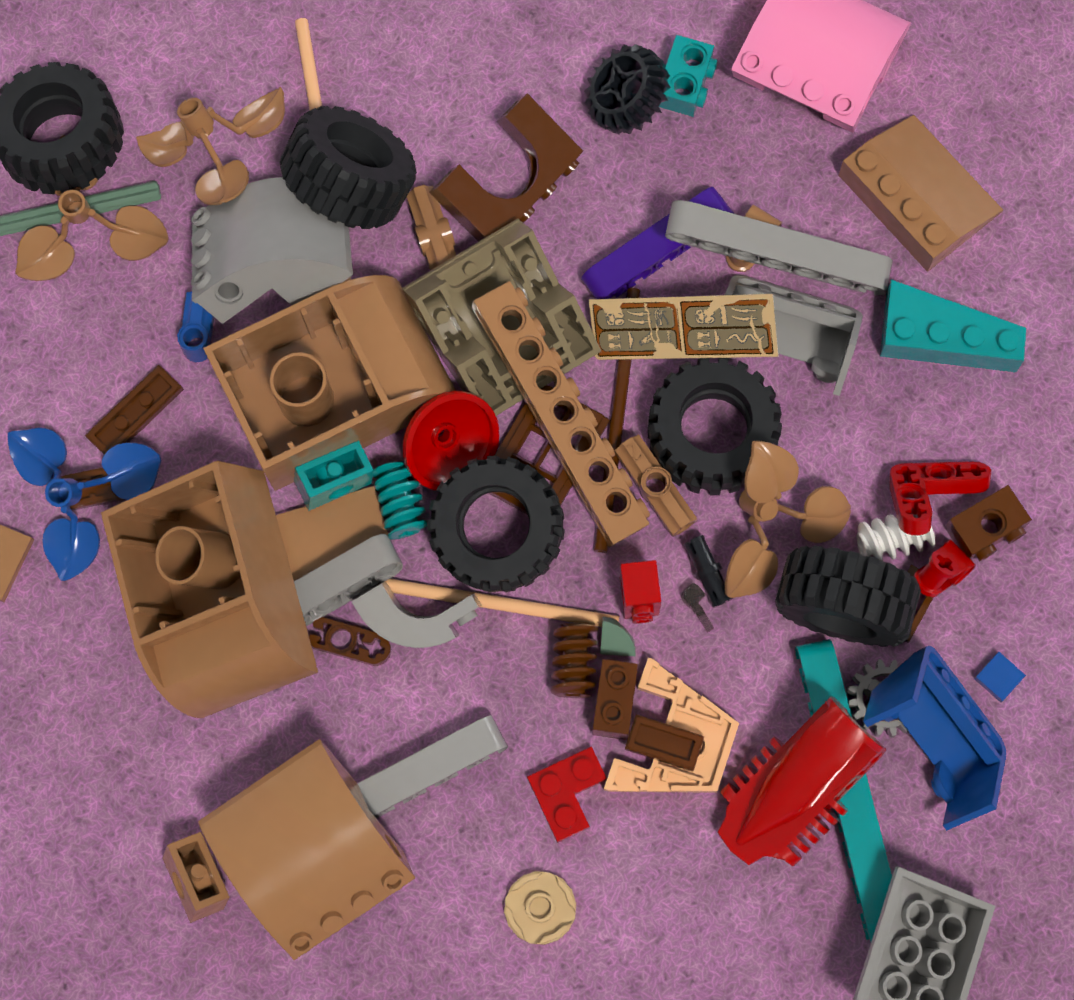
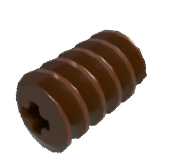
M584 623L560 624L561 628L554 630V637L561 642L553 645V651L560 654V656L552 659V665L560 670L552 672L551 679L559 684L551 687V693L563 698H592V696L585 694V690L594 688L596 683L586 680V676L596 673V669L586 664L588 661L597 659V655L588 652L587 648L596 646L598 641L588 638V634L597 632L598 627Z

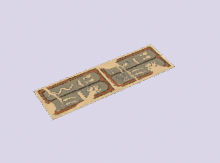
M773 294L589 299L592 332L601 349V352L595 355L598 360L779 357Z

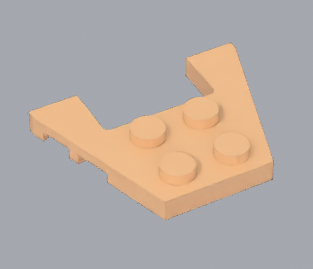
M648 657L638 690L672 702L665 724L704 736L699 756L693 772L654 759L651 768L646 769L614 758L604 790L608 792L717 793L739 723L704 696H700L684 684L681 679L676 678L661 667L657 661Z

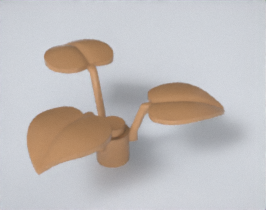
M279 87L248 104L235 115L233 124L215 113L212 107L206 109L200 99L189 98L182 102L177 109V115L181 122L169 124L161 131L137 136L138 146L150 163L158 167H167L181 161L185 157L187 146L193 144L194 136L200 138L217 169L206 172L198 180L195 187L196 195L202 203L207 205H221L223 202H229L244 191L249 181V172L240 160H233L224 166L222 165L207 137L213 132V119L238 135L244 132L251 138L267 135L275 130L283 120L285 114L284 91Z
M94 178L89 182L90 186L81 189L79 186L65 191L63 194L61 191H55V194L60 196L58 207L64 215L60 220L62 223L61 234L58 235L56 230L49 226H36L29 229L19 242L15 273L18 277L26 280L46 281L57 278L67 272L75 258L74 248L64 241L68 235V224H81L89 217L114 230L109 240L111 248L117 256L129 261L147 258L165 246L169 240L168 233L160 219L143 207L126 206L121 208L116 214V224L109 222L96 213L94 209L90 208L89 203L80 193V190H88L95 186L98 180Z
M752 442L751 457L744 479L745 490L739 498L740 508L751 515L748 522L754 526L761 543L754 539H748L735 550L730 560L725 580V595L730 598L759 593L766 589L776 576L778 558L774 552L767 550L769 542L759 524L760 521L772 520L778 511L798 519H803L800 527L801 536L810 542L822 543L837 536L847 524L851 514V505L846 496L839 489L832 486H822L810 493L804 504L805 513L779 504L776 499L782 497L781 492L790 490L796 484L799 467L791 453L769 442Z

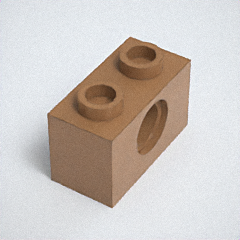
M198 832L168 844L162 859L190 923L224 910L230 897L202 833Z

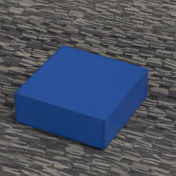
M998 652L974 679L999 702H1003L1026 675L1003 654Z

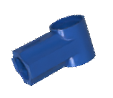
M192 291L186 293L182 327L179 329L177 338L183 354L189 361L202 362L208 358L203 348L212 344L214 316L198 303L195 304L192 301ZM195 338L203 339L202 343L196 347L188 346V343Z

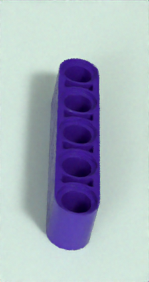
M714 187L705 189L689 200V202L734 214ZM669 214L594 264L582 275L581 280L596 299H610L613 296L618 298L628 288L634 287L636 285L635 281L641 277L646 279L662 268L663 262L668 259L672 261L691 248L689 245L674 242L665 237Z

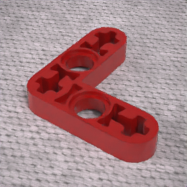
M974 461L902 463L893 466L890 470L889 488L899 528L909 535L918 536L928 533L931 530L932 508L928 495L983 493L990 488L991 468L984 463Z

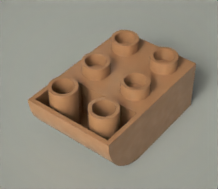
M387 275L365 276L331 286L203 348L274 491L294 482L295 467L358 440L362 448H365L406 428L417 410L433 397L445 392L456 391L419 318L408 301L400 282L396 278Z
M215 461L101 512L135 650L151 682L173 707L188 716L202 719L318 673L264 471Z

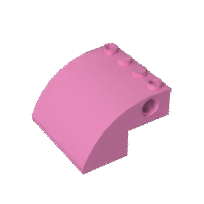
M767 0L753 24L731 71L733 77L761 90L767 87L823 113V119L854 133L878 83H882L911 22L863 0Z

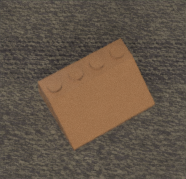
M915 115L910 116L859 147L843 160L838 175L927 272L1003 212V209Z

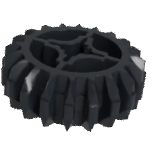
M624 44L621 50L612 49L609 58L602 56L603 63L599 67H593L595 70L594 76L587 78L591 86L584 90L588 97L584 103L589 109L588 114L591 115V118L603 129L618 135L622 132L631 134L633 129L642 131L645 121L653 123L652 115L655 112L662 113L659 106L661 102L668 101L664 92L671 88L667 82L670 75L665 69L666 65L656 53L637 44H634L632 47Z

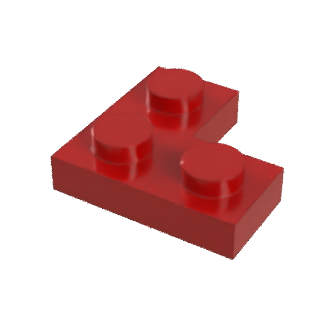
M592 746L527 776L557 843L590 828L575 795L607 780Z

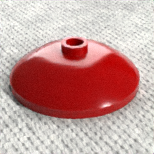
M450 391L433 397L417 410L407 426L403 439V457L408 471L420 484L437 491L436 489L442 481L445 483L451 477L449 473L455 468L461 469L468 465L467 461L476 458L484 460L487 459V456H494L496 454L499 443L497 417L488 403L469 392ZM444 430L443 434L438 437L439 433Z

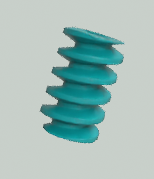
M386 463L373 469V478L378 479L374 484L375 489L381 492L377 497L378 502L384 505L380 510L381 515L388 518L384 522V528L390 531L388 533L389 539L406 538L419 533L421 529L427 527V520L417 519L418 516L426 512L425 508L414 507V503L423 499L422 495L411 494V490L420 486L419 482L408 481V477L412 475L405 468L404 463Z

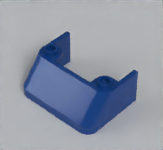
M926 646L914 652L872 690L863 722L869 727L882 720L890 722L899 718L935 766L931 785L935 794L939 798H943L947 803L943 820V827L947 831L997 809L1006 761V748L999 733L940 654L932 646Z

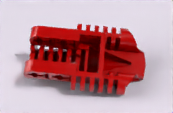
M833 696L785 744L774 736L769 742L777 752L774 753L767 746L760 750L768 760L767 762L757 755L751 759L752 763L759 770L758 772L748 764L743 767L742 771L750 780L748 781L742 775L737 774L733 780L740 787V790L731 783H728L720 791L730 804L726 808V818L719 828L718 834L729 850L746 864L751 865L764 856L785 860L794 867L802 859V856L794 846L796 845L807 854L811 847L803 837L805 836L812 843L816 844L820 837L812 828L815 827L824 835L830 830L821 818L824 817L829 823L835 825L839 819L830 809H835L842 816L848 812V809L840 799L886 752V748L874 736L863 729L849 715L847 709Z

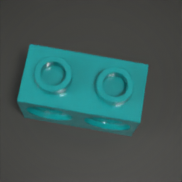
M676 35L665 67L670 75L667 82L671 88L664 92L668 101L661 102L659 107L694 117L697 107L703 108L708 94V88H704L706 78L713 79L718 59L713 58L714 45ZM696 60L700 64L697 66H690L686 63V61ZM687 89L691 93L683 96L676 93V90Z

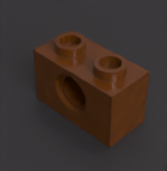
M1007 485L949 519L944 528L954 543L970 559L977 557L980 562L997 551L995 545L1006 539L1008 544H1011L1027 533L1024 528L1032 519L1010 486ZM990 520L994 522L997 527V533L991 534L986 532L982 527L981 521Z
M602 660L593 725L594 736L628 740L638 664Z

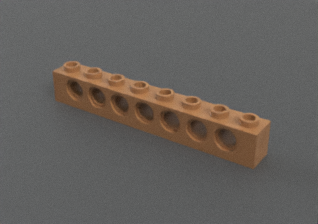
M508 281L474 300L472 309L610 548L648 526L647 518L650 516V513L642 499L636 500L629 488L633 484L625 469L621 468L618 470L612 457L615 456V452L606 438L601 439L594 427L598 426V423L592 411L588 407L583 409L577 398L580 396V391L571 377L566 379L560 369L563 365L560 355L554 347L549 349L545 343L543 336L546 333L537 317L533 319L530 317L525 308L529 304L520 287L514 289L512 283ZM507 315H513L520 321V327L516 330H508L502 325L501 319ZM524 345L534 347L537 351V358L531 361L523 359L519 354V348ZM541 375H548L553 379L555 387L550 391L541 390L537 386L536 378ZM558 405L567 406L571 410L572 418L568 421L558 420L554 415V407ZM575 435L586 437L589 442V449L584 452L575 450L572 447L571 438ZM592 465L603 467L606 471V480L603 482L593 481L589 476V467ZM616 495L622 499L624 504L622 512L614 513L607 508L606 499L608 496Z

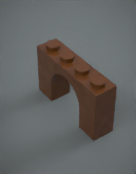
M528 93L518 98L496 121L520 145L528 158L530 174L524 190L515 198L506 199L493 196L483 189L459 164L453 167L429 192L478 242L517 218L524 223L535 212V209L532 207L539 198L543 201L547 199L558 187L554 182L562 174L567 177L579 165L576 159L583 150Z

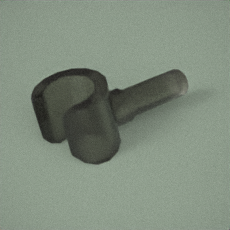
M692 583L682 592L681 600L696 613L708 633L714 627L699 604L706 595L698 585Z

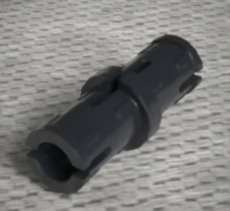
M704 535L691 539V542L684 543L683 545L697 571L694 575L697 580H701L712 603V607L715 608L726 603V601L732 600L733 598L725 595V581L720 572L723 568L720 562H715Z

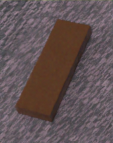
M158 365L103 417L85 437L105 455L112 447L122 443H129L184 389Z

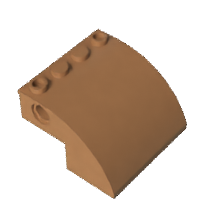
M321 739L198 821L202 833L216 859L241 898L268 933L293 960L307 953L313 947L415 879L404 851L370 812L357 782Z

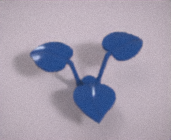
M33 428L8 433L10 455L19 474L32 485H47L45 488L47 501L52 506L61 507V512L66 513L71 519L70 521L61 518L53 521L43 534L45 555L56 570L61 581L69 580L87 569L96 558L100 547V537L96 526L91 522H78V517L70 509V506L80 501L83 489L110 481L112 491L122 499L129 500L150 491L156 482L162 461L159 453L154 449L138 443L118 444L109 449L102 458V466L108 476L78 483L71 478L60 479L62 472L58 467L65 462L67 449L64 440L58 433L47 428Z

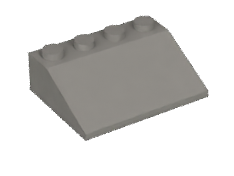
M895 867L853 1000H967L995 905L901 867Z

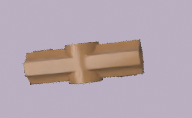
M421 185L413 188L406 198L416 225L414 229L421 245L423 256L426 255L431 271L456 256L454 249L455 241L447 217H443L440 203L429 193L433 189V185Z
M639 434L627 439L614 450L615 455L639 488L642 498L651 505L672 537L684 532L697 522V517L672 483L670 473L661 467ZM651 479H659L664 483L665 489L661 492H652L647 488L646 483Z

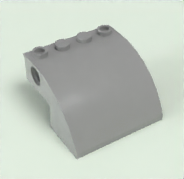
M283 177L268 178L248 183L244 191L235 199L226 203L223 202L221 205L201 207L192 216V301L195 304L198 303L223 324L270 289H273L288 303L294 305L331 286L340 284L353 275L349 227L341 222L335 223L327 220V216L321 213L318 215L311 210L309 205L306 203L302 204L296 198V193L288 189Z

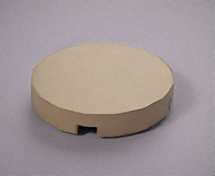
M535 871L523 875L512 884L505 898L504 913L508 926L518 938L530 944L546 945L558 941L570 930L575 920L576 901L572 889L562 878L552 873Z

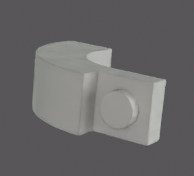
M387 582L379 584L352 601L363 621L375 633L392 643L411 648L433 647L458 637L459 633L452 623L457 621L459 626L464 625L478 616L475 609L482 605L474 593L440 614L420 616L409 612L398 602Z

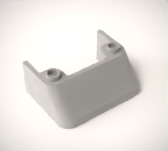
M743 275L733 276L725 295L773 294L778 354L811 363V370L816 374V378L826 383H835L833 394L840 396L856 347L863 318L862 313L849 306Z

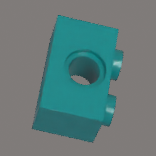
M358 440L295 467L294 483L308 511L370 485L374 470Z

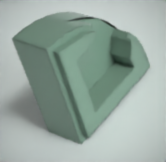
M603 617L600 654L636 657L635 641L630 633L617 620Z

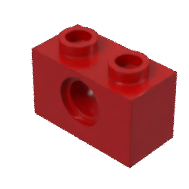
M657 561L621 564L619 579L624 619L632 618V623L635 624L653 621V616H658L661 608Z

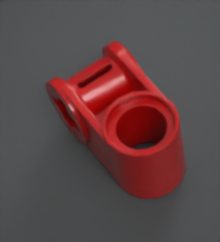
M949 540L938 550L934 551L929 557V563L918 569L913 576L917 579L920 592L927 597L933 598L952 585L955 586L960 583L976 567V564L952 540Z

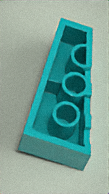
M891 280L885 298L880 357L1017 372L1024 361L1027 328Z

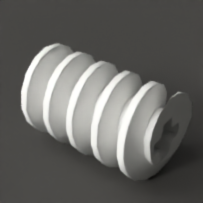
M891 514L885 517L884 523L881 519L875 518L872 520L871 527L866 522H860L858 525L857 544L860 555L867 557L873 555L882 562L883 552L886 551L891 559L894 560L896 559L897 548H900L905 556H909L911 544H914L919 553L923 552V541L927 540L932 549L935 547V536L932 526L931 530L924 535H909L899 528L896 517Z

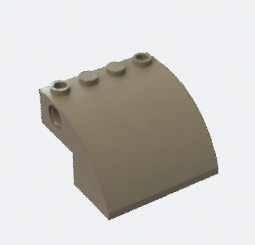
M518 218L402 288L432 344L461 389L483 399L492 408L496 416L524 398L472 309L473 301L508 281L512 283L514 289L520 287L527 298L529 305L525 308L532 319L537 317L545 330L546 335L543 336L545 343L549 349L554 347L562 359L563 365L560 369L563 374L601 352L575 296L559 284L533 230ZM507 315L501 319L502 325L508 330H516L520 327V321L513 315ZM524 345L519 348V354L523 359L531 361L537 358V351L534 347ZM541 375L536 378L537 386L540 389L553 381L548 375Z

